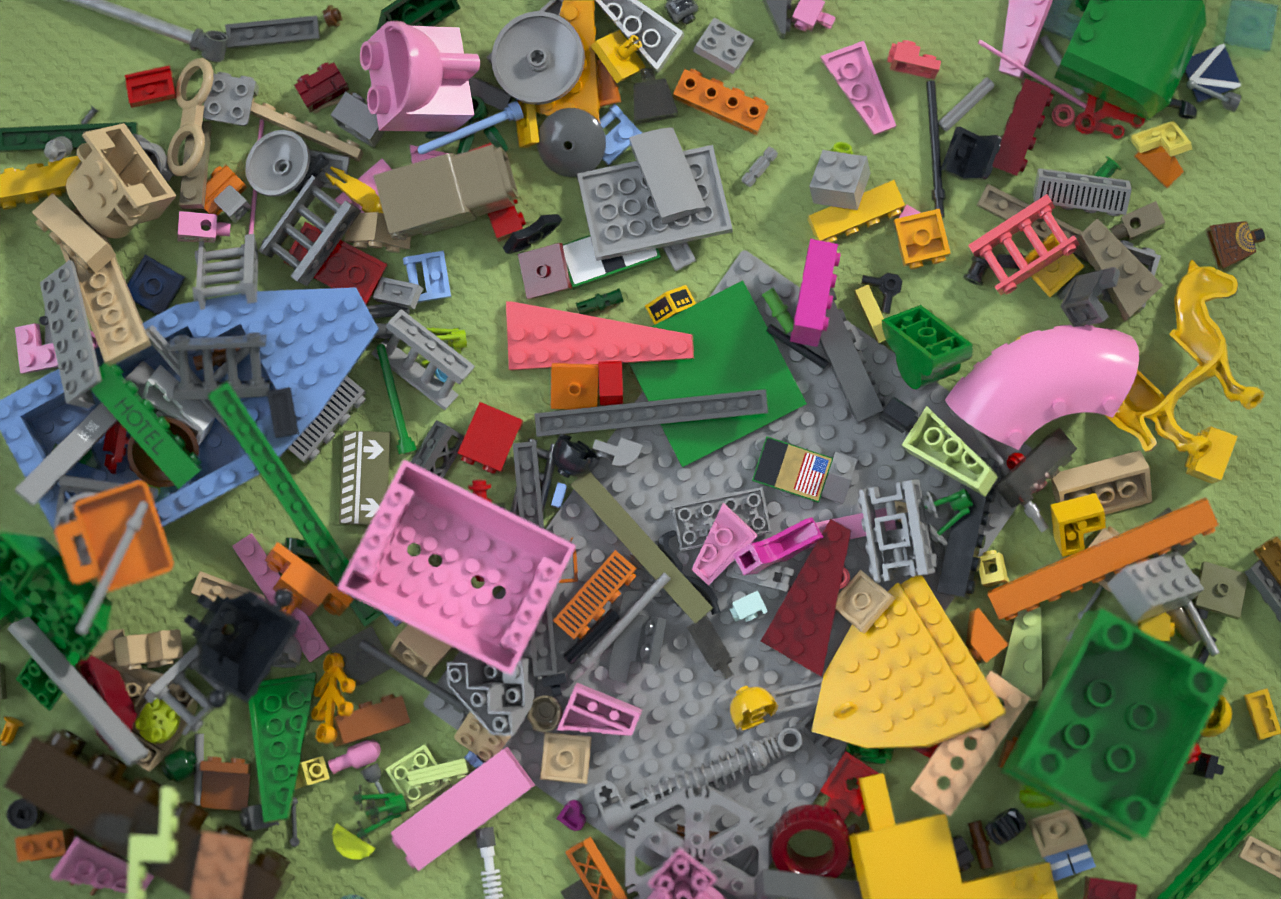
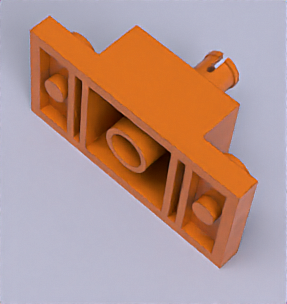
M277 542L264 560L272 571L283 574L272 589L277 592L279 589L286 588L293 594L292 604L283 608L289 614H292L298 608L310 617L322 603L328 613L336 614L340 617L354 600L279 542Z

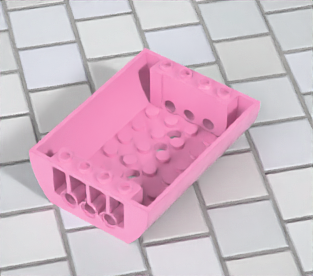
M403 460L338 589L512 675L576 545ZM410 544H418L420 546L421 553L418 556L412 557L408 554L407 548ZM438 554L441 556L442 564L439 567H432L429 564L428 559L431 555ZM476 575L482 576L485 581L484 586L479 589L474 588L471 585L472 577ZM502 586L506 591L505 597L502 599L494 598L492 595L493 588Z

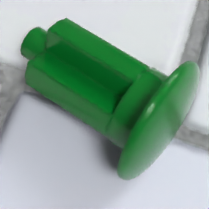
M1105 156L1107 161L1094 176L1110 178L1117 169L1121 171V167L1113 159Z

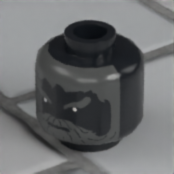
M667 0L665 4V9L675 24H690L696 19L694 15L699 10L695 0Z

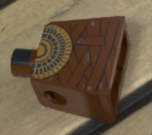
M1247 221L1216 224L1205 229L1217 268L1220 271L1256 253L1255 244L1265 241L1263 229L1258 228L1250 231Z

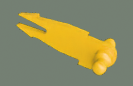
M330 167V170L347 183H343L325 173V176L333 186L336 185L350 199L362 206V211L365 213H383L379 195L375 193L374 189L345 174V171Z

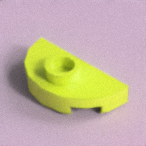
M338 823L335 824L333 842L336 850L343 857L351 860L363 859L371 855L376 849Z

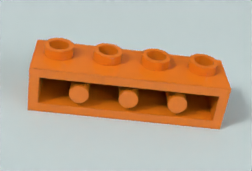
M684 69L673 93L674 100L754 135L758 134L769 109L766 101L758 97H753V99L744 95L745 92L738 88L732 87L731 90L724 87V83L715 78L708 80L702 77L703 74L697 70L690 69L688 71Z

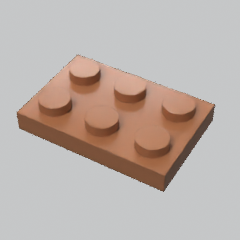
M203 831L191 899H242L252 839Z

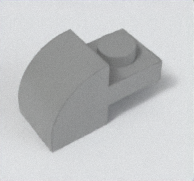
M620 438L618 447L595 440L592 450L596 451V456L609 460L610 456L614 457L612 467L621 468L631 465L638 459L643 445Z

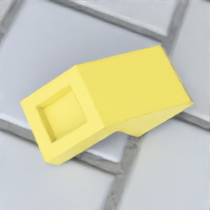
M323 756L300 763L295 789L330 779Z

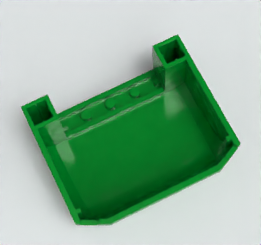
M1090 0L1054 78L1149 121L1170 104L1207 24L1205 0Z

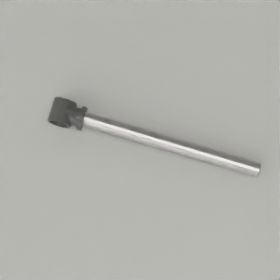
M64 0L189 44L190 50L202 51L201 55L206 60L221 62L225 58L228 36L223 32L211 30L204 33L199 28L194 32L106 0Z

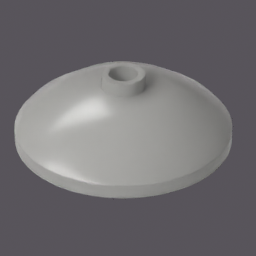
M288 130L273 131L260 138L250 150L246 160L245 170L249 184L260 194L270 197L281 196L291 192L302 182L309 168L310 152L306 142L299 135Z

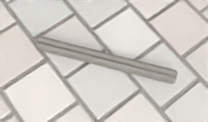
M154 326L148 327L145 332L150 343L180 376L177 352L169 351V343ZM189 367L190 381L202 383ZM201 399L202 403L230 435H233L209 399Z

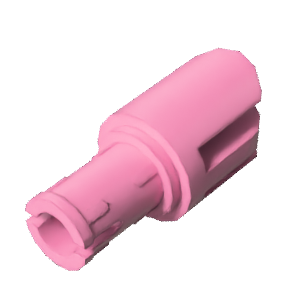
M365 740L348 747L346 754L328 761L331 772L336 774L351 766L359 769L375 762L381 752L380 744L375 740Z

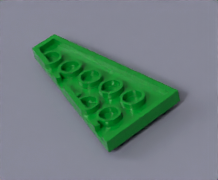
M316 672L262 681L257 693L249 700L265 824L289 820L317 678Z

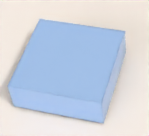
M557 483L551 503L552 507L561 508L567 489L565 484Z

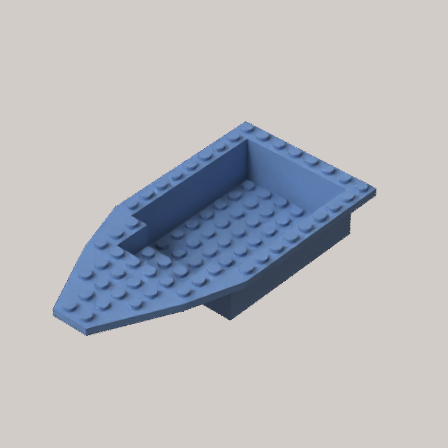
M357 288L257 291L256 303H247L246 295L240 293L205 300V310H200L199 301L175 305L143 323L145 330L150 326H154L169 344L171 339L177 336H188L189 338L246 336V334L251 332H259L261 335H266V346L259 347L261 376L264 380H270V391L291 387L299 434L275 438L267 396L242 397L239 399L279 458L320 415L379 331ZM152 344L116 363L123 371L121 375L124 379L144 361L155 371L161 365L181 382L180 376ZM98 347L94 351L99 368L105 361ZM187 350L189 367L203 382L204 370L197 371L193 356L202 355V350ZM250 353L237 364V375L240 381H250L252 378ZM213 366V373H215L220 367ZM59 369L0 400V431L25 478L52 453L55 443L60 444L101 403L100 399L93 392L94 405L89 409L66 403ZM228 373L219 382H226L228 380ZM216 417L210 432L199 444V458L202 461L200 465L203 468L179 489L176 485L156 487L146 483L148 488L159 490L155 508L162 528L260 475L234 435H230ZM127 431L126 437L130 440L131 435ZM105 435L93 446L101 465L100 470L77 462L64 475L119 484H129L141 480L129 468L128 444L124 445L126 447V456L122 457V462H117L116 474H111L104 466L106 454H114L111 451H103ZM59 481L39 501L52 529H54L60 490ZM65 491L64 502L66 503L76 494Z

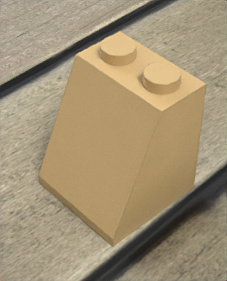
M408 624L396 637L388 652L402 664L428 678L454 646Z

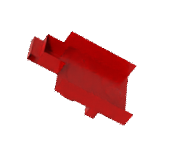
M119 421L105 434L103 451H111L114 454H106L104 466L111 474H116L117 462H122V457L126 456V447L124 445L129 443V439L126 437L127 430Z

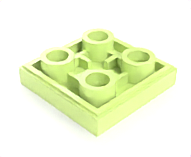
M426 744L385 769L399 793L403 794L409 809L450 784L449 781L443 782V779L437 780V784L429 785L424 783L422 784L423 787L414 789V786L410 787L407 772L438 765Z

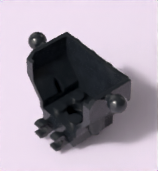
M279 589L274 595V604L252 591L232 599L229 597L223 598L218 595L215 601L201 593L196 602L208 610L202 620L189 613L183 622L195 630L192 635L197 639L196 645L199 647L197 672L219 687L218 690H214L208 695V704L212 708L220 709L224 707L227 702L226 694L228 692L248 703L251 697L257 693L264 677L270 673L276 659L283 653L289 639L296 633L300 621L283 610V608L290 606L293 602L294 597L289 589Z

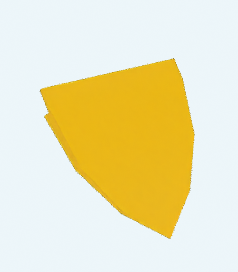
M923 575L913 576L901 584L897 582L887 591L895 600L865 634L854 625H851L823 675L812 732L864 748L930 747L983 727L1005 714L1006 711Z

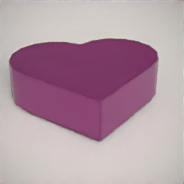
M569 800L556 818L573 831L581 830L586 823V817L582 813L583 806L577 800Z

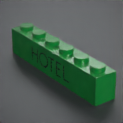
M104 363L99 367L101 381L91 388L92 392L178 489L181 488L203 468L200 465L202 463L201 459L194 452L190 453L184 447L186 443L180 435H174L168 429L170 424L162 416L158 417L153 412L155 408L147 398L142 399L139 396L137 386L131 380L126 381L121 375L123 371L116 363L111 366Z

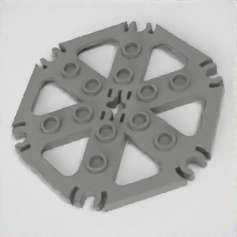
M690 785L687 796L685 794L686 786L637 812L638 816H634L633 821L640 826L635 829L628 826V833L626 832L625 888L628 886V894L632 891L639 892V895L633 899L648 898L654 891L648 885V882L665 864L663 863L639 876L635 872V850L640 845H644L668 859L679 848L694 859L696 849H698L699 858L704 859L699 864L717 878L713 884L731 893L738 899H755L754 879L762 869L768 870L769 834H765L767 828H755V825L761 822L760 816H757L755 811L710 786L708 796L706 795L705 785H702V792L700 794H694L693 786ZM674 805H682L685 808V838L654 821L656 815ZM720 805L739 816L740 822L709 838V809L711 806ZM748 846H755L759 850V871L755 876H751L724 860Z

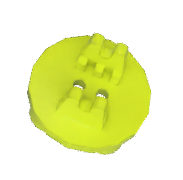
M157 698L151 704L148 702L142 709L135 726L146 741L154 744L163 743L176 733L180 724V716L164 700Z

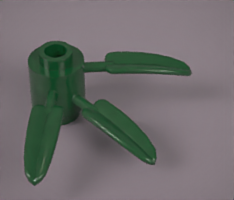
M471 96L474 116L468 120V126L488 118L489 115L483 100L477 96ZM494 125L483 129L485 136L496 148L501 147L505 152L508 151L505 140ZM428 131L425 137L427 139H436L452 132ZM475 133L460 139L457 155L470 150Z

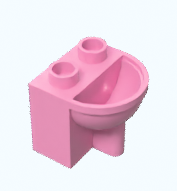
M390 21L385 23L367 42L362 44L360 62L364 70H369L372 85L368 91L367 105L370 113L377 115L379 131L454 132L474 116L468 80L478 72L480 59L477 54L464 53L460 28L409 26L403 22Z

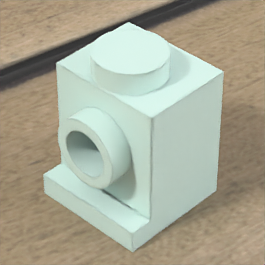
M758 590L732 602L733 608L729 609L735 622L743 618L748 622L758 617L757 612L760 610L762 615L768 612Z

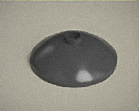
M579 108L557 110L545 119L539 129V143H537L539 155L545 165L556 174L565 177H577V173L594 170L603 159L606 150L604 130L599 121L585 110ZM566 141H570L572 143L571 149L566 148Z

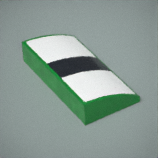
M590 235L563 244L573 290L661 259L658 248L596 261Z

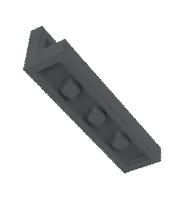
M436 420L410 463L443 479L458 455L464 436ZM453 435L458 440L452 448L448 449L447 442ZM443 456L444 463L441 467L435 468L437 458Z

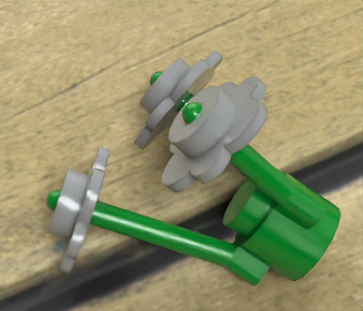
M965 488L940 499H936L934 493L926 492L923 500L924 508L936 519L938 518L939 505L949 502L954 511H960L939 530L935 526L928 524L929 536L937 544L941 542L945 546L948 545L942 534L962 516L970 513L968 507L972 506L973 502Z

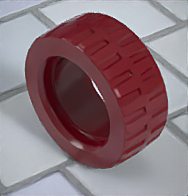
M807 804L788 810L776 822L772 832L771 853L775 867L778 871L837 878L845 870L849 861L850 842L848 827L836 812L824 806ZM814 830L827 835L832 840L833 845L823 855L806 857L796 853L790 847L789 840L799 832Z

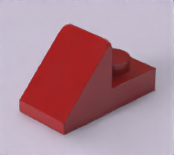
M598 361L600 405L623 404L622 361Z

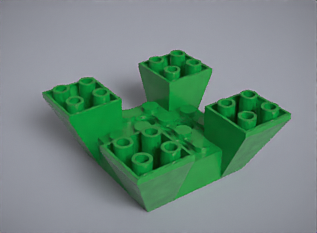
M0 532V630L9 622L15 623L29 617L76 669L75 664L78 663L80 655L85 660L89 658L107 632L112 602L104 596L86 634L77 632L76 630L97 587L89 580L81 583L72 582L62 554L44 537ZM32 656L16 678L21 686L30 692L49 712L64 693Z

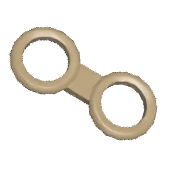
M197 58L188 63L183 69L176 87V99L178 105L183 109L180 128L174 134L167 152V164L169 170L175 176H185L191 173L198 165L205 147V136L202 130L204 106L202 104L211 91L214 71L211 63L204 58ZM202 69V86L198 94L188 101L186 96L188 82L195 71ZM192 133L194 136L193 152L187 162L179 166V147L185 137Z

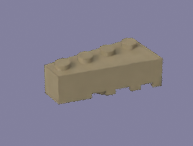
M1098 218L1077 238L1079 246L1095 271L1111 267L1120 270L1117 286L1108 288L1107 291L1112 302L1119 309L1124 322L1163 286Z

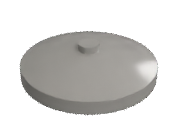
M535 11L522 14L504 26L493 45L491 59L493 72L498 83L511 97L527 104L539 105L556 101L572 90L582 74L585 55L582 41L568 21L550 12Z

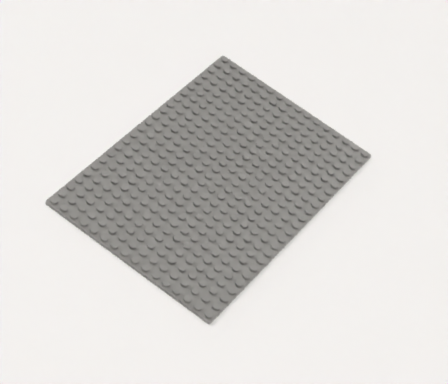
M742 251L711 296L743 280L767 327L772 324L785 333L777 318H773L771 315L773 312L764 297H762V294L774 287L784 305H788L789 308L787 310L794 319L799 302L800 287L748 251ZM849 321L844 322L847 330L851 329L856 338L854 343L856 350H861L866 363L863 365L866 372L870 371L874 377L876 384L873 387L876 394L881 393L884 399L885 406H883V409L886 408L893 396L917 411L915 416L918 418L927 406L977 456L990 458L967 422L959 417L946 403L945 399L950 391L937 382L919 389H912L905 383L899 372L895 353L882 344H878L875 339ZM774 336L772 337L807 405L683 468L660 424L619 428L615 430L607 443L618 447L620 438L641 444L643 448L640 456L631 465L621 468L612 467L614 457L610 456L609 460L597 456L596 458H600V460L591 471L594 477L656 545H658L662 535L672 530L676 531L671 510L672 505L763 487L772 533L757 536L751 543L770 538L810 517L817 523L863 513L858 504L860 489L878 487L880 498L897 495L896 483L920 480L922 498L924 500L927 491L934 493L936 499H940L958 492L961 486L960 482L909 454L902 446L909 432L905 430L901 433L880 420L879 417L882 413L856 424L830 364L828 363L826 368L822 369ZM818 343L817 347L804 345L827 360L820 343ZM644 392L641 393L635 403L648 402ZM766 436L832 458L834 453L838 452L858 459L844 503L841 504L820 497L819 503L753 482L752 479ZM988 436L1005 463L1008 456L1012 453H1022L1031 465H1034L1029 457L1043 470L1044 468L1032 455L1034 453L1040 462L1046 466V463L1036 451L1025 443L1017 450ZM1011 471L1016 476L1019 475L1016 471ZM1001 473L999 480H996L993 489H996V496L994 502L990 503L988 512H991L989 525L985 526L983 535H986L984 548H980L978 557L983 556V552L988 550L1020 503V500ZM1003 482L1009 488V490L1015 495V497L1017 498L1016 500L1002 484ZM999 486H1001L1003 490L1008 494V496L1013 500V503L1003 493ZM575 489L545 529L576 545L578 582L559 583L558 581L551 595L552 619H555L615 550L632 564L629 549ZM906 499L896 500L906 503ZM949 502L939 505L937 519L925 510L927 526L931 524L939 530L954 517L955 511ZM885 503L874 504L875 510L886 508ZM895 520L896 528L903 529V525L898 520ZM951 527L942 534L947 543ZM676 534V536L670 538L668 545L683 564L682 572L687 576L702 580L692 571L701 548L680 552ZM867 536L849 541L844 567L850 573V581L860 570L874 580L869 570L871 560L870 555L866 551ZM935 542L938 572L926 574L923 577L945 611L954 599V596L937 592L947 545ZM813 548L803 550L788 561L773 563L795 570L793 577L789 581L791 587ZM573 553L560 579H574ZM636 568L634 572L637 575L636 578L628 586L623 584L618 590L621 595L613 604L609 601L603 607L605 613L599 620L610 609H614L618 614L620 613L622 597L626 591L644 592V595L649 588L643 585L641 580L648 581L649 575L645 571ZM726 568L709 585L719 600L717 602L721 612L712 615L710 611L697 624L691 620L681 607L677 606L674 600L667 604H661L652 599L640 612V615L667 619L659 664L657 666L631 661L627 683L612 680L608 675L614 641L595 660L596 664L590 670L587 669L576 682L569 677L572 671L581 663L580 659L596 647L618 623V620L574 664H570L564 658V655L580 638L577 636L574 640L553 622L557 673L565 672L567 683L560 684L562 695L554 697L561 705L563 714L576 683H579L642 709L641 715L632 736L572 730L561 731L557 730L559 725L554 730L548 731L549 733L592 737L587 784L540 780L545 733L532 729L527 715L515 735L510 737L503 749L509 748L538 788L564 806L569 800L579 801L583 806L582 813L586 817V822L625 848L626 832L628 833V826L635 829L640 825L632 821L609 831L594 795L597 784L602 781L612 782L617 787L623 800L637 794L645 786L649 788L650 784L653 786L658 785V780L665 782L667 777L670 779L674 778L675 773L678 775L683 774L684 769L688 772L692 770V766L695 768L699 767V770L702 771L701 762L706 768L710 767L709 759H712L715 765L719 764L718 755L721 756L723 761L728 760L726 756L727 751L732 758L736 756L735 748L738 749L740 754L745 753L743 744L748 748L747 743H750V741H762L763 743L765 738L770 740V736L775 738V734L785 729L793 728L802 737L801 746L795 753L786 756L781 754V758L778 759L776 756L774 761L769 759L770 763H767V766L761 770L751 765L752 774L746 768H743L744 777H740L736 771L734 772L735 781L727 775L726 785L723 784L721 779H718V789L714 787L712 782L708 783L710 787L755 811L757 816H760L761 822L757 823L755 828H767L765 834H769V867L773 861L771 839L776 822L788 810L813 803L825 781L846 751L845 748L834 759L829 761L796 724L813 708L816 709L817 704L774 714L773 716H770L768 713L763 717L765 722L748 730H742L741 728L738 730L730 716L731 701L736 696V691L744 686L749 688L762 687L769 692L823 678V676L817 675L761 642L788 593L725 576ZM775 573L773 581L780 582L782 574ZM911 575L894 577V580L877 583L888 591L897 582L901 584L911 578ZM758 590L768 612L762 615L760 610L757 612L758 617L748 622L744 618L735 622L729 610L733 608L731 603ZM658 592L655 597H660L661 592ZM835 611L823 675L852 625L837 611ZM592 619L587 626L591 629L597 622ZM530 639L522 653L523 656H532ZM460 650L453 661L474 659L476 657ZM446 670L436 685L456 696L448 687ZM538 677L534 698L542 695L553 697L551 686L543 687L542 677ZM431 692L424 701L425 708L456 730L460 728L468 716L463 712L460 714L453 709L454 706ZM786 735L783 738V743L787 747H793L796 745L797 740L793 735ZM606 787L603 788V793L600 794V797H605L608 802L601 804L602 808L620 801L618 797L612 800L610 794L613 793V790H608ZM648 800L632 806L631 810L649 803ZM679 804L675 805V807L672 806L656 815L654 821L676 833L678 824L685 826V808ZM713 805L709 809L710 831L722 832L740 822L738 815L720 805ZM644 845L638 846L635 850V856L653 869L669 860ZM748 846L724 861L742 870L755 846ZM696 849L694 860L699 863L704 859L699 858L698 849ZM759 851L746 871L751 876H755L759 871ZM715 884L711 885L727 899H738Z

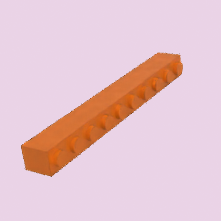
M1205 497L989 590L988 596L999 620L1005 618V621L1017 617V612L1026 609L1027 612L1040 607L1039 603L1048 599L1049 602L1061 598V593L1070 590L1073 593L1084 587L1083 584L1086 582H1099L1105 579V574L1113 571L1114 574H1117L1130 563L1135 562L1138 564L1149 560L1148 556L1157 552L1158 555L1172 550L1170 547L1179 543L1182 546L1190 543L1195 535L1200 533L1202 536L1211 534L1216 531L1214 527L1219 526L1208 499Z

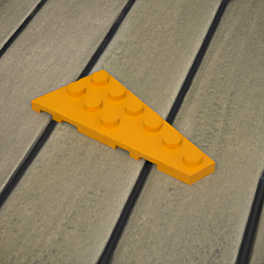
M563 0L559 16L574 27L582 41L585 55L584 67L578 82L571 91L551 103L536 104L537 113L549 116L560 109L579 108L592 114L601 124L599 120L600 100H598L597 55L590 46L595 42L596 36L594 0Z

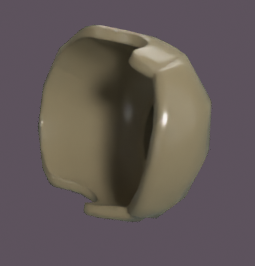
M548 695L534 698L532 707L527 714V719L531 723L532 729L543 733L554 730L560 724L563 717L562 707L554 697Z

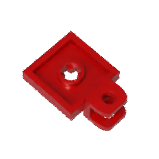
M845 751L820 789V792L829 797L824 807L836 810L843 820L846 819L850 811L860 817L865 810L859 778L874 776L880 773ZM856 778L858 788H852L851 791L848 790L847 779L852 780Z

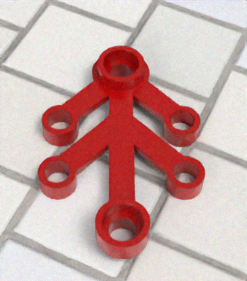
M1087 93L1088 100L1085 111L1077 115L1074 125L1081 134L1088 135L1094 131L1110 134L1113 139L1118 140L1125 134L1124 127L1118 124L1111 126L1099 122L1100 120L1108 117L1130 123L1133 128L1138 129L1144 124L1145 119L1135 114L1120 111L1122 108L1104 101L1102 109L1094 113L1098 98ZM1135 117L1140 118L1141 124H1135L1133 119ZM1088 120L1090 126L1084 127L1082 121ZM1115 128L1120 129V136L1114 134L1113 130Z

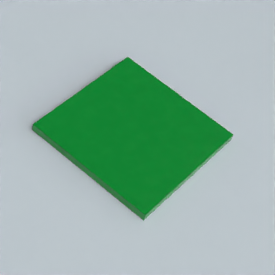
M743 280L651 326L653 328L692 334L694 359L629 363L648 401L766 389L769 413L660 424L682 468L807 405L772 335L766 332L767 325Z

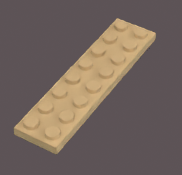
M77 208L72 210L82 221H84L90 227V225L86 222V220L83 218V216ZM96 232L113 250L108 237ZM60 243L65 261L71 260L75 263L86 315L105 363L111 366L151 346L116 256L95 274L90 268L83 269L76 261L78 257L76 255L70 257L62 248L64 244Z

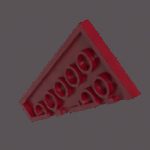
M832 519L829 520L822 533L823 538L817 541L761 639L762 643L821 677L823 676L851 536V530Z

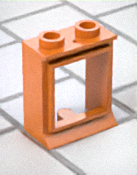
M73 828L16 837L15 845L18 862L30 860L31 862L64 856L75 840Z

